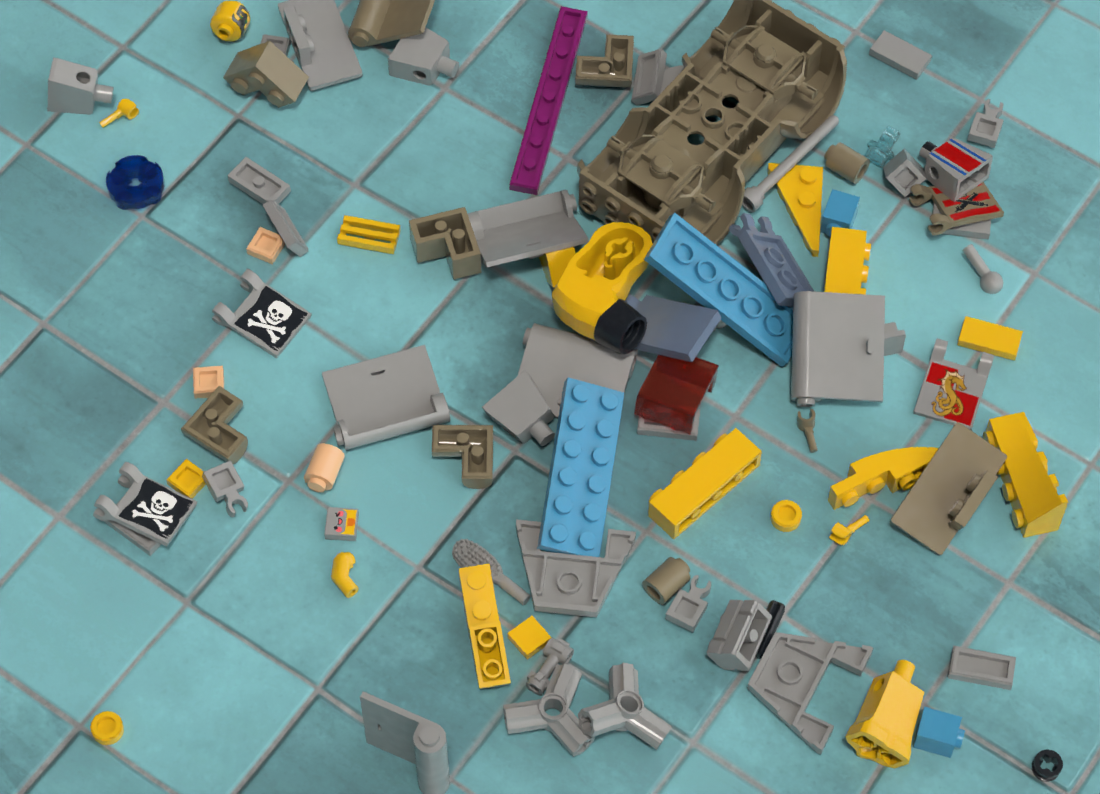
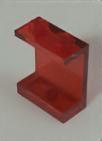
M658 355L637 395L634 414L690 435L693 430L695 415L707 391L712 392L715 386L719 365L695 357L693 362Z

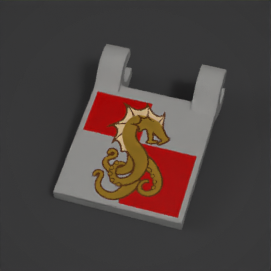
M937 338L913 414L953 426L960 422L972 430L994 355L983 352L977 369L944 360L948 341Z

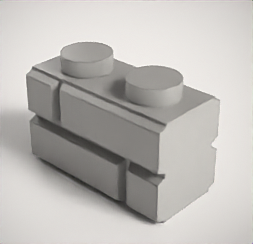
M730 600L720 618L715 635L709 642L707 655L724 670L737 669L749 671L770 624L772 615L756 600H744V602L742 600Z

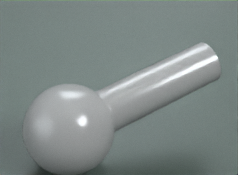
M972 244L965 247L962 251L981 277V289L989 294L1000 292L1003 287L1002 276L997 272L990 271Z

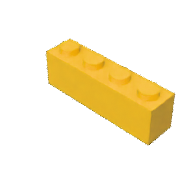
M832 227L824 292L866 295V289L861 288V283H867L869 266L863 265L864 260L869 261L871 243H866L867 231Z
M737 428L728 435L726 433L722 434L716 440L712 449L707 453L701 452L694 459L692 466L685 472L681 470L676 473L670 482L671 484L665 489H658L652 494L649 499L648 516L672 539H675L760 466L762 451Z

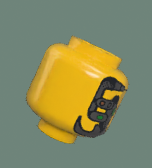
M221 2L211 18V30L221 40L227 42L238 41L242 38L250 23V14L240 2Z

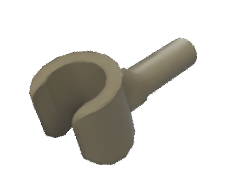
M810 409L809 419L802 418L801 412L798 411L797 427L805 432L810 452L814 453L818 451L813 434L815 411Z

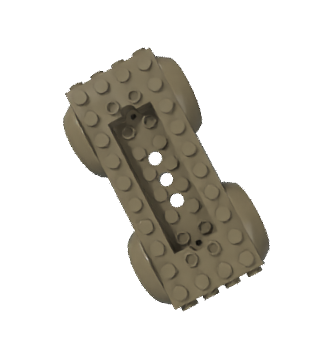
M734 0L720 25L713 29L711 36L702 47L691 57H688L687 53L682 56L684 69L647 108H632L615 136H611L607 146L590 164L585 167L583 160L579 161L577 164L579 205L587 214L595 215L604 221L605 224L624 222L643 228L650 235L652 243H654L669 216L676 213L714 244L718 245L730 231L729 227L735 223L744 198L745 183L787 138L807 139L826 119L834 115L842 98L846 82L847 60L844 53L845 46L837 39L831 38L819 31L814 25L801 20L790 10L775 4L772 0ZM734 97L738 100V104L734 108H727L722 104V100ZM716 115L721 120L710 122L706 117ZM696 133L703 136L704 142L700 145H692L687 140L688 136Z

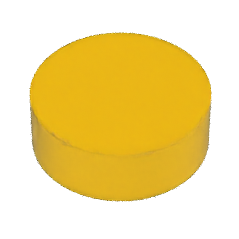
M781 500L773 506L771 522L776 529L783 532H791L797 529L801 523L802 511L797 503L791 500Z
M101 712L91 722L90 728L93 738L102 745H112L123 736L124 726L122 720L114 712Z

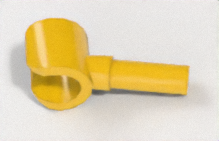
M122 99L117 106V110L99 123L104 128L123 115L130 120L134 119L138 115L139 109L136 108L137 105L131 100Z
M864 515L847 528L837 522L833 526L832 534L829 538L839 545H845L855 530L869 522L868 516Z

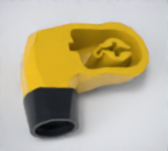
M612 222L597 229L589 242L569 261L564 273L552 291L554 311L561 321L579 334L594 339L595 342L619 354L624 355L632 352L644 337L647 329V319L625 300L632 285L648 266L644 258L653 245L650 235L643 228L624 222Z

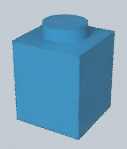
M832 189L822 216L820 232L831 236L832 227L852 229L860 197Z
M924 707L913 748L951 758L954 747L960 749L965 733V730L959 728L962 717Z

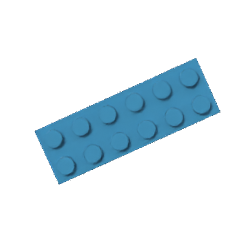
M673 213L670 215L644 260L702 306L718 310L724 323L782 367L787 364L792 356L793 307L778 305L763 281L678 214Z
M569 377L564 381L537 549L554 553L600 557L624 392Z

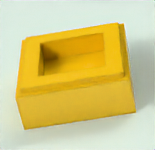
M185 459L166 479L167 485L193 499L206 485L202 478L204 471L188 459Z
M532 615L507 633L508 639L527 660L543 649L551 638Z

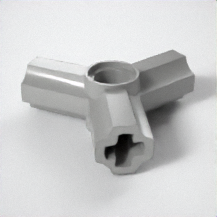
M622 663L620 665H613L609 670L610 700L579 711L578 718L581 731L584 735L587 734L590 737H594L612 730H629L657 750L672 726L644 707L643 699L639 695L638 670L633 667V664Z
M556 664L545 695L541 699L503 705L507 733L512 734L545 729L550 731L573 757L583 753L588 749L595 737L583 734L579 727V719L569 709L582 673L573 666ZM555 708L561 713L557 716H550L545 711Z

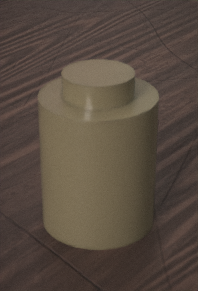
M841 142L836 146L832 144L824 156V159L827 160L825 164L827 168L854 184H857L862 179L870 164V159Z
M669 557L642 582L643 588L655 602L664 605L690 581V568L681 558Z

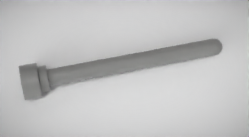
M831 115L757 186L747 187L742 206L749 212H755L763 204L764 195L838 125V117Z

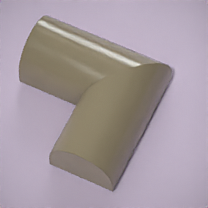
M606 34L605 57L577 56L575 85L631 87L634 36Z
M218 386L181 428L182 433L224 461L228 462L231 460L232 464L237 463L247 449L248 439L245 435L227 424L243 407V401Z
M433 425L432 457H462L463 485L471 489H484L491 486L493 478V425Z

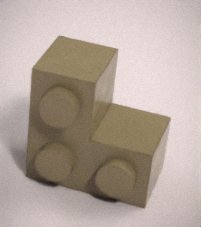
M267 41L237 52L223 78L231 84L233 90L242 95L257 90L261 91L270 103L279 108L294 103L297 100L309 76L271 41Z
M465 207L409 220L410 240L418 263L446 256L453 280L482 273L481 253Z

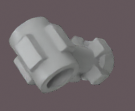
M553 637L549 639L543 650V654L548 656L537 673L531 671L527 676L528 682L526 686L535 694L542 695L547 690L550 682L548 679L554 671L556 664L560 663L563 665L569 663L574 649L570 647L568 642L560 638L558 640Z

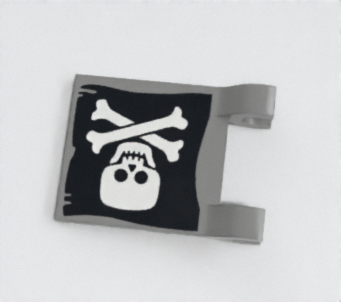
M247 268L240 277L243 280L240 286L250 292L249 296L234 313L226 305L219 302L212 310V313L215 314L212 320L221 326L231 328L275 358H278L311 318L312 314L265 284L256 273Z
M125 462L119 470V473L122 475L118 479V483L123 487L129 488V490L117 505L109 497L100 495L94 504L97 509L94 511L93 516L101 521H115L167 547L196 507L197 501L144 476L136 466Z

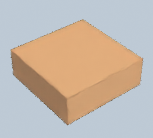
M260 227L246 250L248 255L273 265L285 243L279 234Z
M223 366L193 368L195 399L209 398L218 386L224 389Z

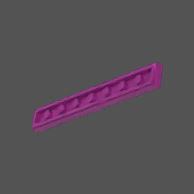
M560 7L510 180L509 190L538 195L587 21L588 11Z

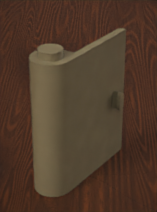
M360 0L348 31V37L356 46L365 47L423 34L435 0Z

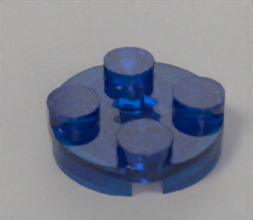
M132 155L124 157L115 163L116 167L112 169L111 173L110 171L107 173L106 186L109 196L116 202L117 207L122 210L145 208L151 204H157L162 198L161 194L165 187L162 169L159 164L148 161L145 156ZM134 178H138V181L142 182L137 186L129 185Z

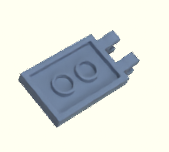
M743 213L740 216L743 222L742 229L739 225L734 224L729 227L730 232L741 241L778 305L793 307L794 293L814 291L782 237L775 235L768 217L761 216L758 219V223L761 226L760 232L755 228V222L751 214Z
M628 294L625 300L647 319L646 332L635 349L693 362L721 320L718 310L646 295L640 301L635 296Z

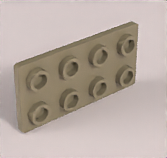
M957 422L902 501L890 522L935 554L942 555L956 533L966 526L997 480L998 476L996 474L1007 459V455L960 422Z

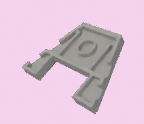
M516 519V531L534 611L597 618L635 543L636 532L608 529L604 558L554 553L537 549L541 522Z
M775 632L748 683L747 689L816 753L821 755L833 732L834 726L805 711L830 663L861 676L874 648L862 645V647L848 646L846 642L834 641V643L815 641V638Z

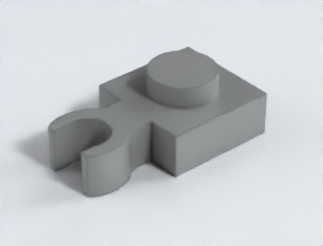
M987 99L983 114L976 112L967 140L995 148L1004 121L999 119L1002 114L1003 103L1001 102L999 108L994 110L989 107L991 99Z
M231 460L203 472L202 478L215 502L224 499L226 511L230 517H234L236 513L232 507L233 504L241 505L243 511L246 512L248 502L243 496L239 495V492L244 489V484Z
M698 575L691 579L689 593L682 589L678 591L665 617L666 620L691 632H694L708 606V602L702 600V598L708 596L711 590V581H708L707 586L703 589L696 587Z

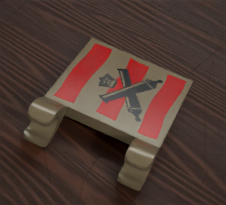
M984 182L955 202L935 186L926 187L916 184L911 187V192L914 196H910L909 200L912 205L920 206L932 199L941 214L936 213L930 216V221L933 225H929L928 230L932 235H940L952 227L1004 216V211Z

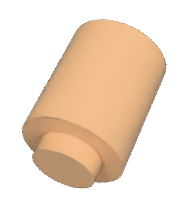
M325 443L316 446L304 475L305 482L308 483V487L313 491L324 492L333 488L345 458L344 453L339 448Z

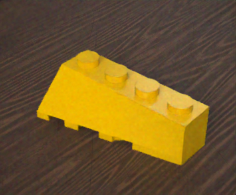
M1019 412L989 419L986 431L983 432V439L1007 455V459L996 475L1001 476L1003 496L1006 501L1011 503L1014 526L1020 528L1023 538L1059 530L1068 500L1065 494L1058 495L1056 487L1059 486V482L1055 474L1048 475L1047 473L1048 460L1044 451L1037 452L1036 450L1038 439L1025 413Z

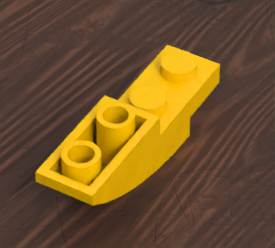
M899 448L880 452L850 464L848 477L830 486L828 502L834 510L843 505L848 507L869 492L870 494L877 493L885 484L892 493L900 489L908 490L913 487L938 448Z
M490 564L459 568L463 605L479 689L511 684Z

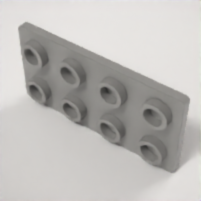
M288 0L278 4L279 12L300 67L309 76L306 83L310 91L362 77V69L334 0Z

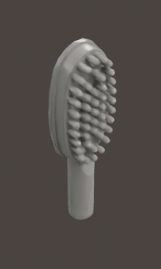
M468 539L456 541L453 546L452 555L461 568L490 564L493 584L496 583L522 605H525L530 600L531 595L503 574L499 562L486 549Z

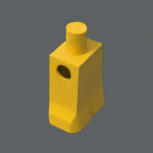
M898 660L894 671L873 679L854 724L850 726L845 736L847 742L856 750L858 757L870 759L894 769L909 764L912 736L924 696V691L910 683L915 670L913 663L907 660Z

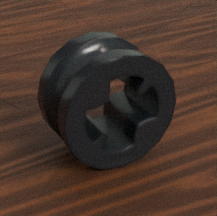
M1046 749L1040 751L1032 762V772L1035 777L1046 782L1055 780L1063 768L1061 756L1053 750ZM1043 759L1046 763L1052 762L1054 764L1053 772L1048 768L1042 769L1040 767Z

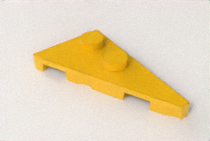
M768 163V175L779 165L778 163ZM795 165L776 183L778 187L777 192L786 203V210L794 225L800 229L806 248L812 253V257H818L823 167Z

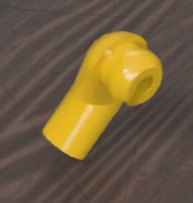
M340 552L333 559L331 579L347 598H350L359 590V587L349 577L350 568H353V564H355V557L350 552Z

